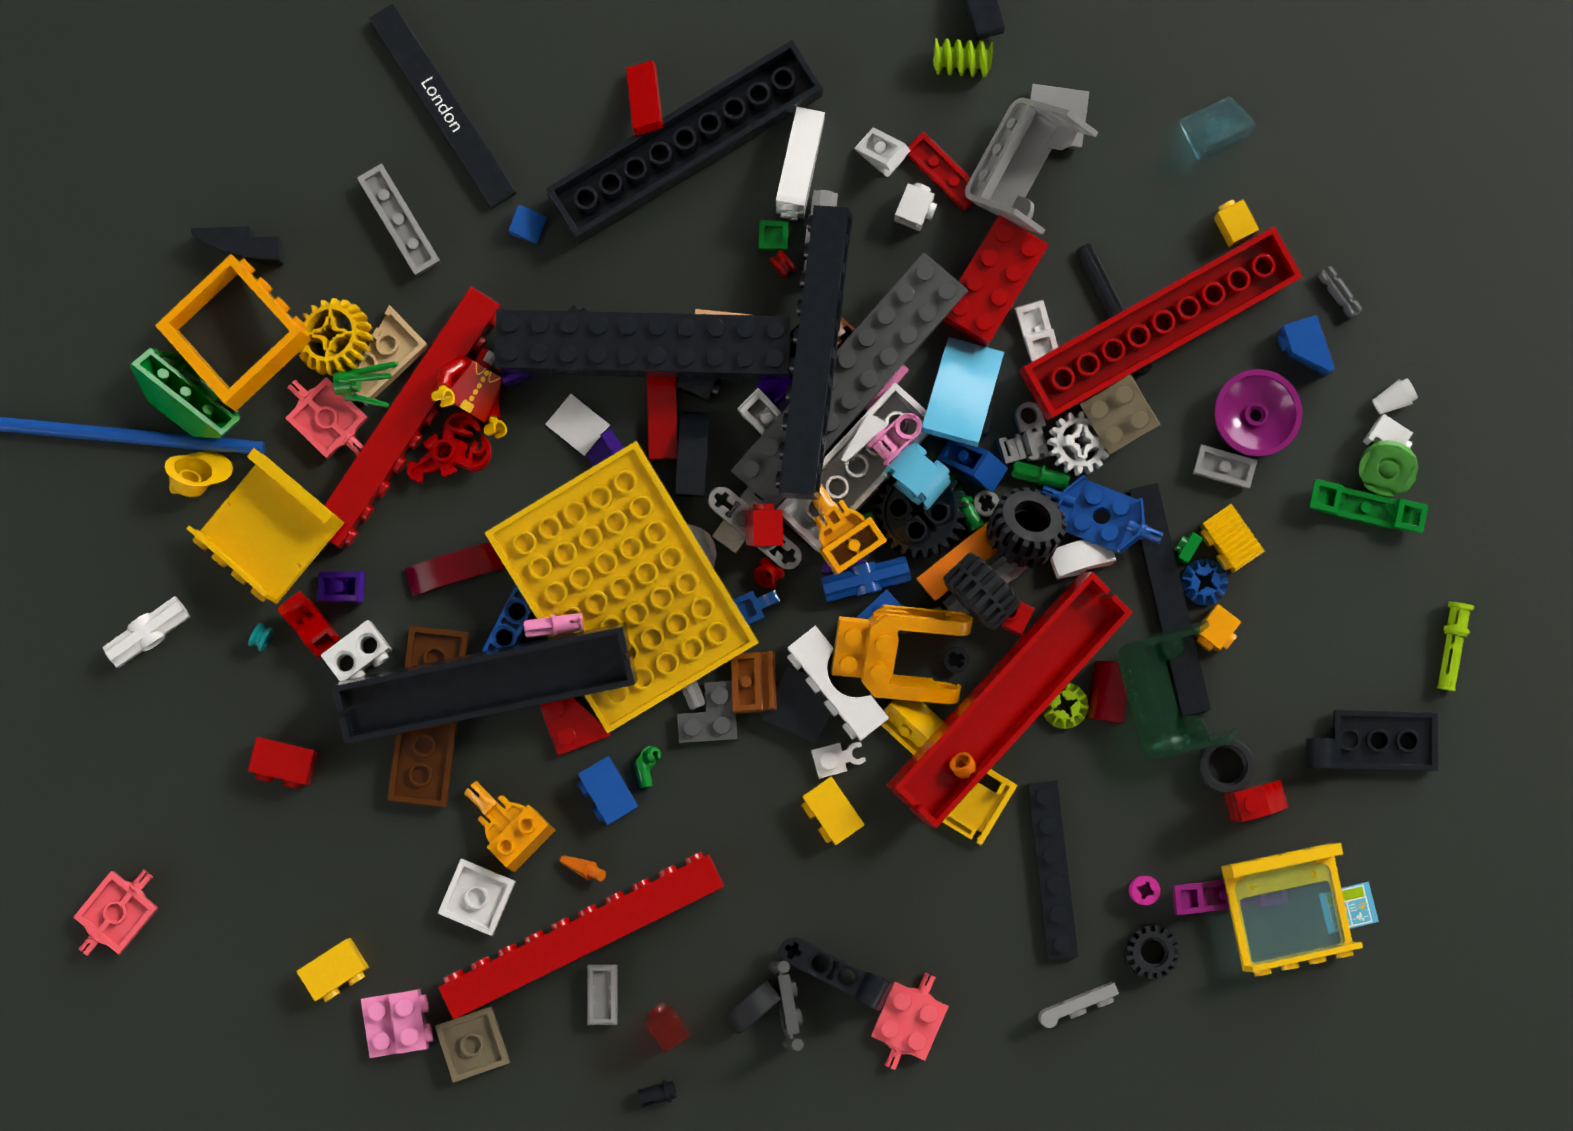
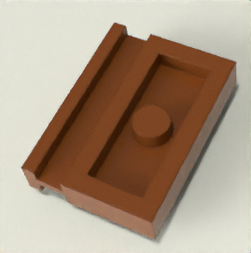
M773 651L741 653L731 659L733 712L739 714L777 710L775 653Z

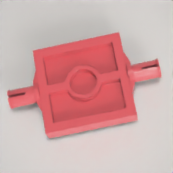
M327 377L315 388L308 391L297 380H294L292 383L299 391L291 384L288 386V390L299 400L286 419L327 459L345 445L358 456L360 451L354 445L361 450L364 446L354 436L357 430L369 418L352 401H345L344 395H336L333 383Z
M143 869L133 883L124 880L115 871H111L73 918L81 923L89 934V937L78 948L81 952L84 951L83 954L89 956L98 943L109 946L118 955L122 954L158 910V907L147 899L142 891L150 879L153 878L146 870Z
M924 972L918 988H908L894 982L871 1037L885 1042L891 1048L887 1061L884 1064L890 1067L893 1057H895L891 1069L896 1070L902 1054L913 1055L926 1061L949 1008L948 1005L935 1000L929 994L936 977L931 975L927 985H925L930 975Z

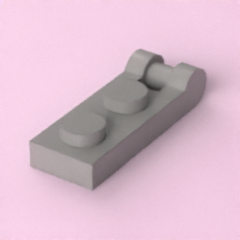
M1114 982L1106 983L1041 1010L1038 1014V1021L1043 1026L1052 1028L1056 1026L1058 1019L1069 1015L1070 1019L1087 1013L1085 1008L1097 1004L1099 1008L1114 1002L1113 996L1118 995L1119 992Z

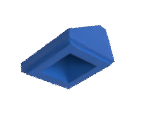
M518 205L509 228V233L517 238L538 244L547 217L527 207Z

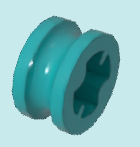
M259 622L249 638L248 645L251 647L256 645L259 651H264L271 640L274 629L271 627L266 629L264 624Z

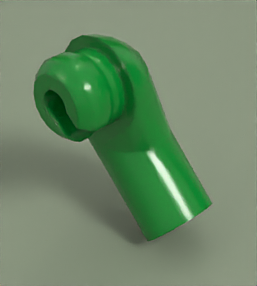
M655 746L645 747L633 763L639 789L653 786L650 770L661 758V752Z

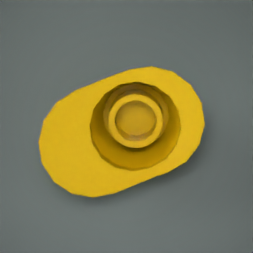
M211 451L173 456L166 460L164 466L166 473L169 475L170 492L187 497L202 495L209 485L227 480L233 472L232 463L226 456Z

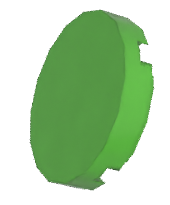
M1385 440L1376 442L1365 450L1360 459L1358 472L1368 490L1377 495L1391 497L1396 496L1397 493L1406 492L1412 487L1417 478L1418 462L1415 454L1409 447L1397 441Z

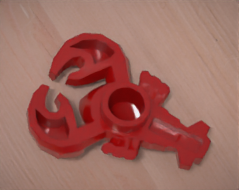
M457 412L448 417L443 425L442 439L439 440L437 434L430 436L424 442V446L429 452L418 463L409 461L406 464L408 467L407 474L410 479L420 484L423 483L425 474H431L439 470L441 476L445 477L456 473L457 468L454 466L457 465L470 472H480L486 468L492 458V448L490 441L484 435L480 436L482 448L478 450L479 443L475 440L469 449L468 458L466 457L468 444L455 438V435L462 437L474 436L473 432L467 431L468 427H472L478 433H481L480 424L475 418L465 412Z

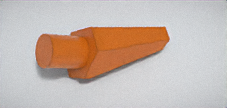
M566 855L561 856L559 860L563 865L587 880L596 879L601 882L606 877V871L598 868L596 862Z

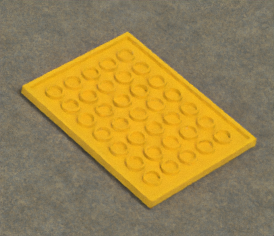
M637 441L484 532L537 619L552 617L551 614L562 616L581 612L584 631L626 623L631 649L626 655H633L638 678L636 684L584 695L607 733L759 643ZM575 632L560 633V634H557V636L566 635V634H571V633H575ZM552 634V635H547V636H548L549 638H551V637H554V634Z

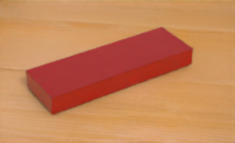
M651 60L626 68L632 125L636 136L664 128L657 69L654 61Z
M923 131L908 146L911 151L906 157L964 213L973 204L965 196V189L971 177Z
M647 377L649 461L677 460L676 378Z

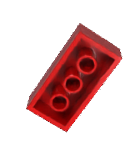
M999 215L958 281L968 290V293L942 322L982 346L988 347L1045 254L1049 244Z

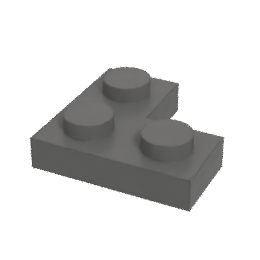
M732 681L704 683L706 712L677 714L679 744L738 739L736 713L733 712Z

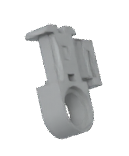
M1025 402L1014 413V421L1018 434H1015V438L1007 440L1006 437L996 440L1000 458L1004 465L1026 459L1028 462H1034L1050 457L1049 452L1051 451H1048L1042 428L1046 426L1043 414L1036 403ZM1029 408L1034 411L1036 415L1034 423L1027 424L1021 419V411L1023 409ZM1004 442H1006L1010 456L1007 454Z

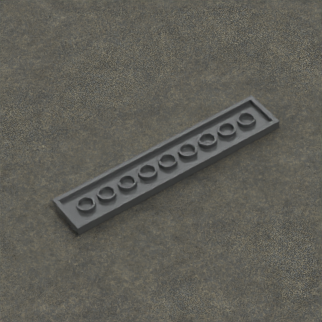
M925 252L837 350L825 453L968 293V290ZM789 405L731 470L733 474L766 503L774 504V509H777L785 499L780 494L779 489L776 488L775 482L777 471L782 469L783 460L779 458V448L781 442H785L786 431H783V417L785 413L789 412Z

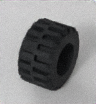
M1016 488L1011 490L1010 493H1005L999 500L986 527L988 529L986 535L987 539L991 540L989 543L991 548L997 550L996 554L1000 558L1005 557L1007 559L1006 562L1010 564L1013 562L1017 563L1018 567L1024 568L1025 565H1028L1030 568H1033L1037 564L1043 565L1048 559L1050 560L1064 537L1067 522L1064 521L1066 517L1064 511H1059L1060 505L1057 502H1052V497L1048 494L1046 496L1040 494L1041 491L1037 489L1033 492L1029 488H1022L1021 491ZM1018 523L1030 527L1034 532L1024 529Z
M968 553L943 577L946 587L954 597L988 629L995 631L1020 607L1019 599L1010 586L992 567L975 554Z

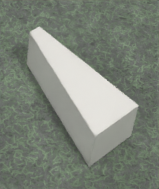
M868 412L840 462L843 464L848 463L867 446L873 437L888 427L889 424Z

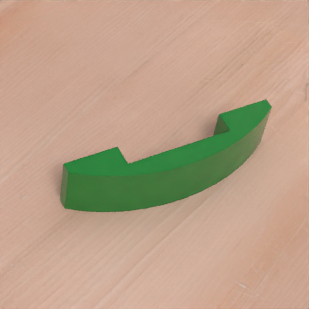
M1314 479L1308 508L1369 525L1422 534L1429 505L1401 498L1398 500L1345 488L1344 485Z

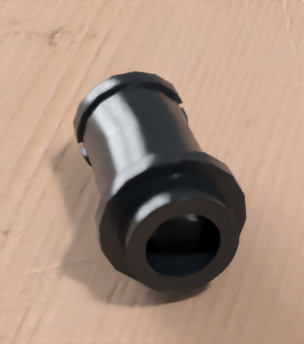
M666 1079L663 1080L662 1084L638 1089L642 1108L664 1101L671 1103L672 1099L677 1098L673 1081L667 1082Z

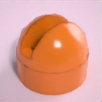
M967 752L955 755L950 761V768L959 778L967 779L976 770L975 761Z

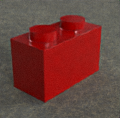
M763 503L753 504V510H745L746 545H783V514L781 509H774V504Z
M256 737L248 771L256 773L255 779L272 783L273 777L285 780L283 786L301 789L302 784H311L318 751Z

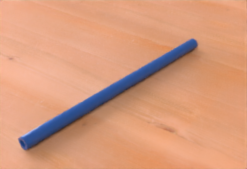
M0 417V431L247 455L253 448L262 454L265 452V442L192 437L188 434Z

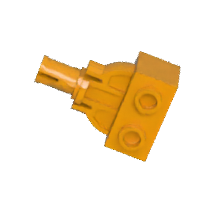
M821 484L819 501L811 500L819 511L818 513L821 518L817 516L813 520L819 527V541L823 547L819 552L834 574L837 575L887 542L871 516L865 519L856 510L848 508L843 500L835 504Z
M475 781L470 786L479 794V797L469 788L466 789L464 795L491 821L489 823L483 816L478 818V821L485 827V834L490 843L487 848L506 868L516 872L556 830L531 806L527 805L525 807L519 803L509 802L504 795H501L498 799L504 804V808L478 781Z

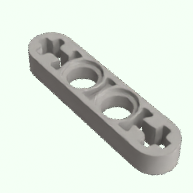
M716 487L711 490L707 499L709 507L746 538V527L738 526L735 517L741 510L753 509L726 487ZM725 492L728 495L725 500L732 506H734L735 501L739 503V506L732 510L729 518L725 515L729 511L728 508L723 505L715 506L717 500L714 496L716 493L722 495ZM784 535V543L779 546L786 551L793 549V562L786 561L783 563L781 561L783 555L777 550L772 555L769 551L776 546H755L774 563L784 569H793L801 561L800 549Z

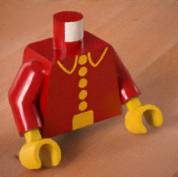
M482 347L475 361L459 355L440 367L437 382L431 389L433 392L431 398L434 401L441 400V408L455 405L483 422L487 420L489 424L484 427V433L488 436L495 434V438L498 439L507 434L506 424L501 421L500 386L502 378L489 371L494 363L495 353Z

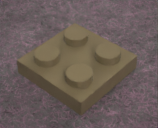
M1131 375L1080 404L1109 455L1161 425Z
M492 1006L435 1025L453 1083L511 1063Z

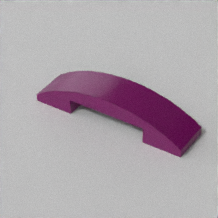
M1224 880L1172 885L1175 915L1230 909ZM1286 889L1242 898L1240 900V907L1287 904Z

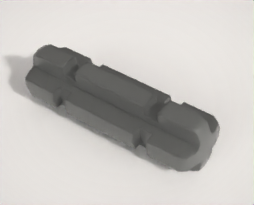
M1328 266L1318 274V278L1323 284L1328 285L1327 290L1339 306L1344 307L1343 312L1351 319L1362 311V307L1357 300L1354 301L1352 299L1354 296L1341 278L1337 279L1335 270Z

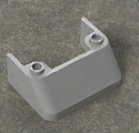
M1018 98L1008 108L965 189V196L985 210L997 216L1001 215L1021 228L1043 235L1045 229L1031 220L1034 213V204L1026 198L1030 188L1052 148L1063 150L1073 143L1077 132L1096 137L1098 131L1070 110L1027 98Z

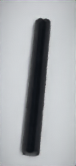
M1089 243L1079 247L1076 253L1110 319L1124 311V308L1093 246ZM1149 363L1138 369L1136 373L1139 376L1151 371L1153 366Z

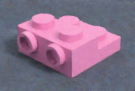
M421 989L361 999L370 1058L424 1050L430 1047L429 1042L433 1041L431 1024H426L424 1013L429 1012L427 996L426 994H421Z

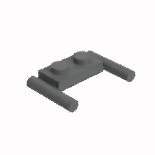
M771 961L769 969L771 972H774L775 989L781 997L778 1001L783 1034L785 1035L782 1045L787 1049L800 1051L804 1046L803 1041L793 1038V1034L800 1033L799 1026L803 1025L800 1008L796 1009L794 997L798 995L795 979H790V974H782L789 971L790 965L788 962Z

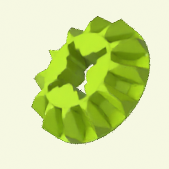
M1069 683L1060 693L1066 701L1075 699L1077 701L1070 707L1071 717H1069L1068 713L1066 714L1065 710L1054 712L1053 709L1061 704L1060 695L1043 711L1046 720L1051 725L1061 729H1069L1079 725L1085 719L1089 708L1087 695L1079 686Z

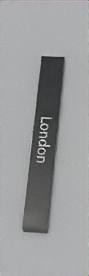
M391 4L370 17L371 23L492 209L517 194L395 5Z

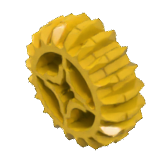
M332 298L330 303L326 300H321L320 308L311 305L312 313L310 315L307 313L302 314L304 319H306L304 323L307 326L304 332L312 340L300 351V359L310 369L316 370L321 375L328 373L330 376H334L335 372H346L348 366L352 369H357L355 362L357 360L365 361L364 356L361 355L363 351H371L370 347L366 344V342L373 340L372 335L368 333L372 327L370 323L366 322L368 320L367 315L361 312L356 304L351 305L348 300L344 299L340 302L337 298ZM342 318L349 319L352 331H347L344 328ZM316 343H320L323 346V350L326 351L325 357L319 356Z

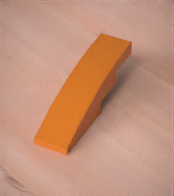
M987 523L916 578L934 602L949 591L943 577L968 553L979 556L985 562L997 553V550L992 549L989 545L991 540L987 539L986 535L988 531L986 528Z

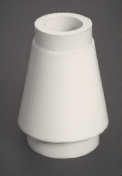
M1408 378L1402 381L1398 379L1376 398L1372 399V402L1381 415L1413 405L1412 401L1418 399V396Z

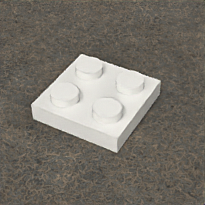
M461 858L438 914L493 936L516 881Z

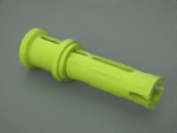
M1448 601L1447 606L1450 608L1448 622L1443 628L1444 634H1447L1437 689L1455 692L1464 637H1467L1470 633L1467 627L1470 611L1474 610V606Z

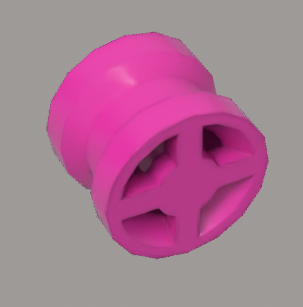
M1138 876L1129 884L1128 892L1130 898L1135 903L1150 905L1158 900L1161 889L1156 879L1151 876Z

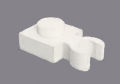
M860 742L852 743L844 751H842L840 743L811 750L819 779L847 772L845 763L850 762L855 765L864 763L866 761L865 757L855 759L852 756L853 749L861 747L862 744Z

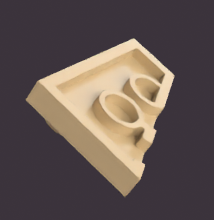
M390 305L384 313L386 316L379 328L376 327L372 334L373 340L369 344L371 351H365V353L361 354L364 356L365 361L358 360L356 368L359 369L394 361L398 363V366L362 374L391 373L392 377L390 379L362 382L361 391L356 392L357 395L375 399L429 348L428 344Z

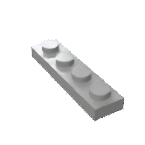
M382 163L357 177L415 276L418 277L440 264L441 261Z

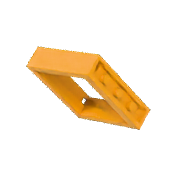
M230 254L155 326L222 402L236 412L312 339L304 332L307 328L305 323L298 316L292 318L287 313L291 308L279 296L274 299L270 294L273 288L262 277L258 280L252 274L255 271L254 267L245 258L239 261ZM236 275H239L285 325L289 332L239 380L229 387L183 336L179 329Z

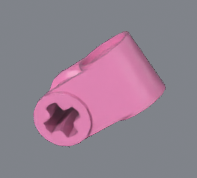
M912 413L902 414L867 444L869 448H874L885 460L883 464L886 467L899 455L903 448L907 445L910 446L920 436L922 425L919 417ZM907 420L913 421L917 426L915 433L912 435L902 433L900 430L902 422ZM882 442L890 449L891 452L887 450V448L882 444Z

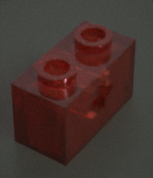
M662 1002L647 1013L650 1018L645 1021V1024L664 1053L690 1036L691 1031L673 1003L666 1006Z

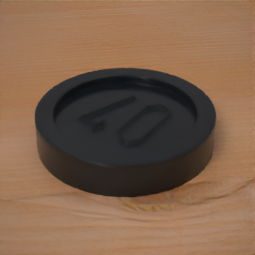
M795 540L792 542L800 549L802 556L799 565L793 569L800 570L810 563L812 555L810 547L805 542ZM793 549L789 551L783 550L784 563L786 561H794L792 557Z

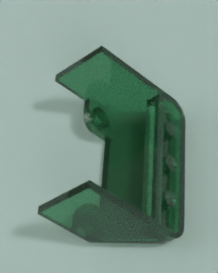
M1209 621L1153 634L1127 643L1118 652V663L1141 749L1151 758H1161L1229 743L1238 735L1237 728L1208 734L1206 723L1201 717L1197 715L1180 717L1165 662L1181 655L1184 650L1183 637L1203 632L1210 626Z

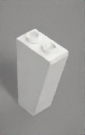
M801 107L796 108L776 197V213L781 214L780 217L791 221H797L798 218L804 219L825 120V112Z

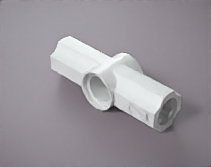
M174 596L153 612L145 613L132 621L125 632L115 637L102 648L116 668H120L142 651H148L160 644L166 638L165 635L185 622L190 618V615L179 599Z

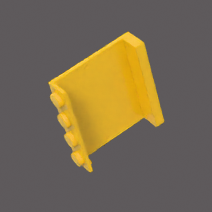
M253 448L247 457L255 463V466L200 531L190 525L186 529L195 536L192 541L204 551L209 548L214 553L211 556L214 561L224 568L228 565L233 569L231 575L243 585L248 582L253 587L250 592L262 602L268 599L277 604L344 522L267 456Z

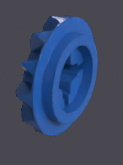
M1199 559L1190 563L1184 570L1181 579L1183 592L1186 597L1199 605L1216 603L1225 595L1229 585L1227 572L1221 567L1220 563L1210 559ZM1212 572L1210 583L1213 584L1212 586L1215 589L1206 586L1198 592L1201 581L1195 574L1205 577Z

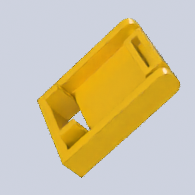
M992 769L986 774L1001 783L996 792L977 783L943 821L944 824L969 839H972L977 830L981 832L976 841L980 846L985 841L1018 786Z

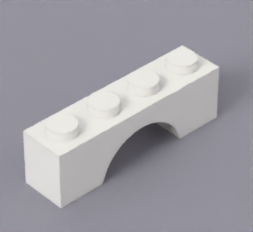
M815 625L788 647V651L791 654L787 658L797 670L802 667L809 677L805 681L815 693L821 691L827 698L824 705L834 717L839 714L846 722L842 727L853 740L858 737L862 741L886 722L889 717L871 695L849 697L839 692L832 685L828 676L827 665L834 648Z

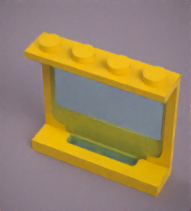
M1328 843L1221 866L1243 972H1253L1255 977L1264 976L1272 973L1271 968L1281 966V970L1295 969L1299 967L1298 962L1308 960L1309 964L1322 963L1327 961L1326 956L1335 954L1336 958L1349 957L1354 955L1353 950L1363 948L1362 942H1352L1335 856L1343 854L1341 843Z

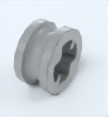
M983 490L975 496L973 506L979 516L984 518L991 517L999 502V498L994 492ZM986 496L992 499L991 504L994 508L991 511L989 508L987 512L981 510L982 504L978 502L981 497L983 500H985Z

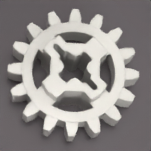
M1083 411L1077 413L1076 417L1072 413H1068L1065 416V420L1060 418L1055 422L1057 427H1053L1049 431L1054 436V438H1050L1047 441L1048 445L1054 446V449L1049 452V456L1056 455L1058 457L1055 465L1058 466L1063 463L1065 465V473L1073 468L1076 476L1080 475L1083 469L1086 474H1090L1093 472V467L1098 469L1103 465L1100 459L1105 460L1109 457V454L1104 451L1106 448L1089 419L1084 418ZM1073 426L1071 435L1063 436L1064 431L1068 427ZM1077 438L1079 443L1084 445V447H1082L1081 449L1080 445L1078 443H1075V440ZM1096 451L1092 459L1086 461L1088 452Z

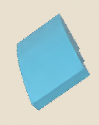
M948 337L921 432L978 447L1004 352Z

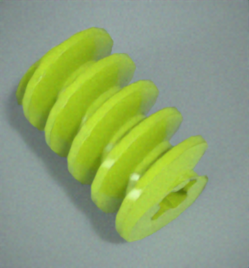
M935 38L933 66H935L937 75H940L943 67H946L948 76L952 75L955 68H958L959 75L963 76L966 68H968L971 77H975L977 70L980 69L982 77L986 78L989 70H991L993 41L990 42L987 49H985L984 42L979 41L976 49H974L972 40H968L963 48L960 39H956L954 46L951 47L949 39L945 38L942 46H939L938 39Z

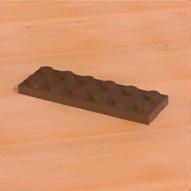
M410 626L404 668L466 655L469 633ZM458 721L396 734L388 801L447 807Z

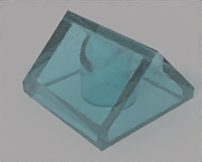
M1231 96L1179 119L1197 160L1248 137L1256 126L1255 121Z

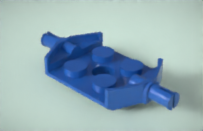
M1082 475L1064 491H1057L1044 485L1041 491L1042 495L1046 496L1048 494L1052 497L1051 501L1057 502L1060 505L1059 511H1064L1066 516L1064 521L1067 522L1065 532L1118 554L1123 553L1139 539L1146 538L1157 544L1161 542L1164 532L1150 528L1145 524L1143 498L1137 500L1087 480L1085 475ZM1106 511L1109 513L1110 519L1105 524H1098L1093 519L1095 513Z

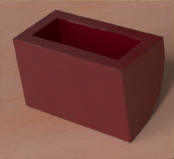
M1109 661L1094 662L1086 719L1116 724L1124 723L1132 665Z

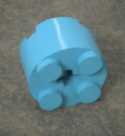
M913 442L910 446L907 445L901 450L899 455L886 467L883 474L887 479L892 475L897 480L894 486L918 506L923 501L924 509L928 510L951 483L949 480L950 476L948 475L950 471L940 461L936 460L933 463L925 456L927 454L926 450L918 443Z

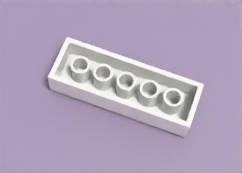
M896 382L868 410L869 413L889 425L904 413L915 414L919 417L921 425H923L926 410ZM868 412L826 455L822 471L821 484L833 502L837 504V502L843 500L848 508L856 511L887 480L883 474V471L886 469V466L883 464L885 460L874 448L866 446L848 463L843 464L840 462ZM907 420L902 422L900 430L906 435H912L917 430V426L913 421ZM921 432L918 439L914 442L920 445L929 434ZM882 442V444L887 448V450L891 452L890 449ZM786 498L777 508L782 510L783 521L819 553V550L823 547L819 541V527L813 520L817 516L821 518L818 513L819 511L811 500Z

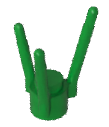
M394 361L359 369H346V372H335L333 376L334 392L336 395H344L345 401H358L387 408L389 407L387 402L357 395L356 392L361 391L362 382L383 380L392 377L391 373L362 374L394 368L398 366V363Z

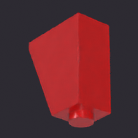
M1281 779L1224 794L1231 822H1244L1271 815L1288 808Z

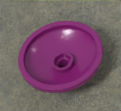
M1248 370L1231 378L1219 392L1214 408L1215 423L1223 440L1236 451L1249 456H1268L1281 451L1295 438L1302 422V405L1295 388L1281 375L1268 370ZM1252 411L1259 413L1260 419L1258 421L1251 419L1250 413Z

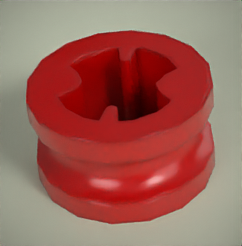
M779 250L777 257H771L769 261L774 269L786 279L788 272H794L796 267L786 254Z

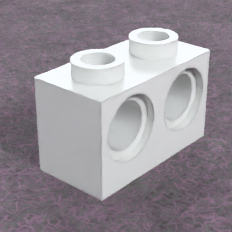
M366 620L321 654V657L338 680L343 681L366 676L364 671L372 665L378 667L389 658L387 653L392 648L374 624ZM374 638L377 641V648L373 653L366 654L363 650V644L367 639ZM345 656H351L354 661L353 667L349 671L343 672L340 668V661Z

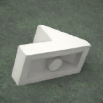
M874 127L854 148L887 177L892 174L911 151L905 143Z
M759 388L737 408L742 417L752 424L761 435L781 414L779 409Z

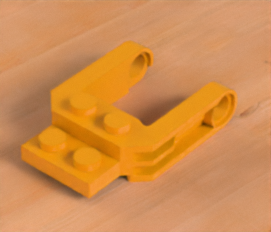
M894 605L881 606L872 613L869 619L839 616L830 670L831 675L861 678L862 683L876 698L955 704L959 701L960 684L955 685L948 682L934 681L933 678L893 675L899 641L898 631L967 636L971 633L973 618L968 614L956 611Z

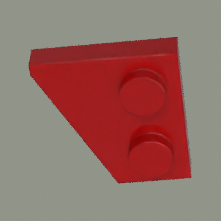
M574 698L539 704L558 756L611 736V733H607L603 725Z

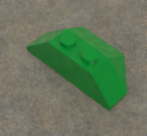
M149 348L131 363L130 368L147 401L192 437L221 439L239 423L240 415L238 410L235 412L224 404L181 354L161 352L158 349Z

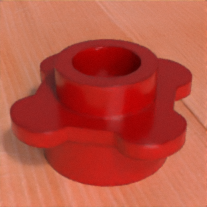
M763 557L760 560V566L753 571L754 579L759 586L774 590L778 586V580L785 576V572L782 567L772 563L769 557Z

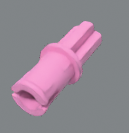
M581 612L562 616L551 614L552 617L524 621V632L528 638L554 634V637H557V634L584 631Z

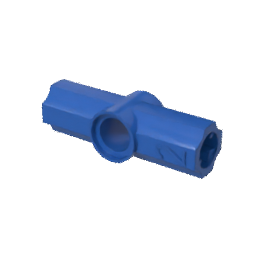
M906 556L876 564L875 562L857 565L850 568L849 571L821 578L827 602L854 595L861 597L882 591V588L907 583L912 580Z

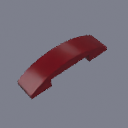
M490 542L445 554L405 568L413 597L495 571L507 570Z

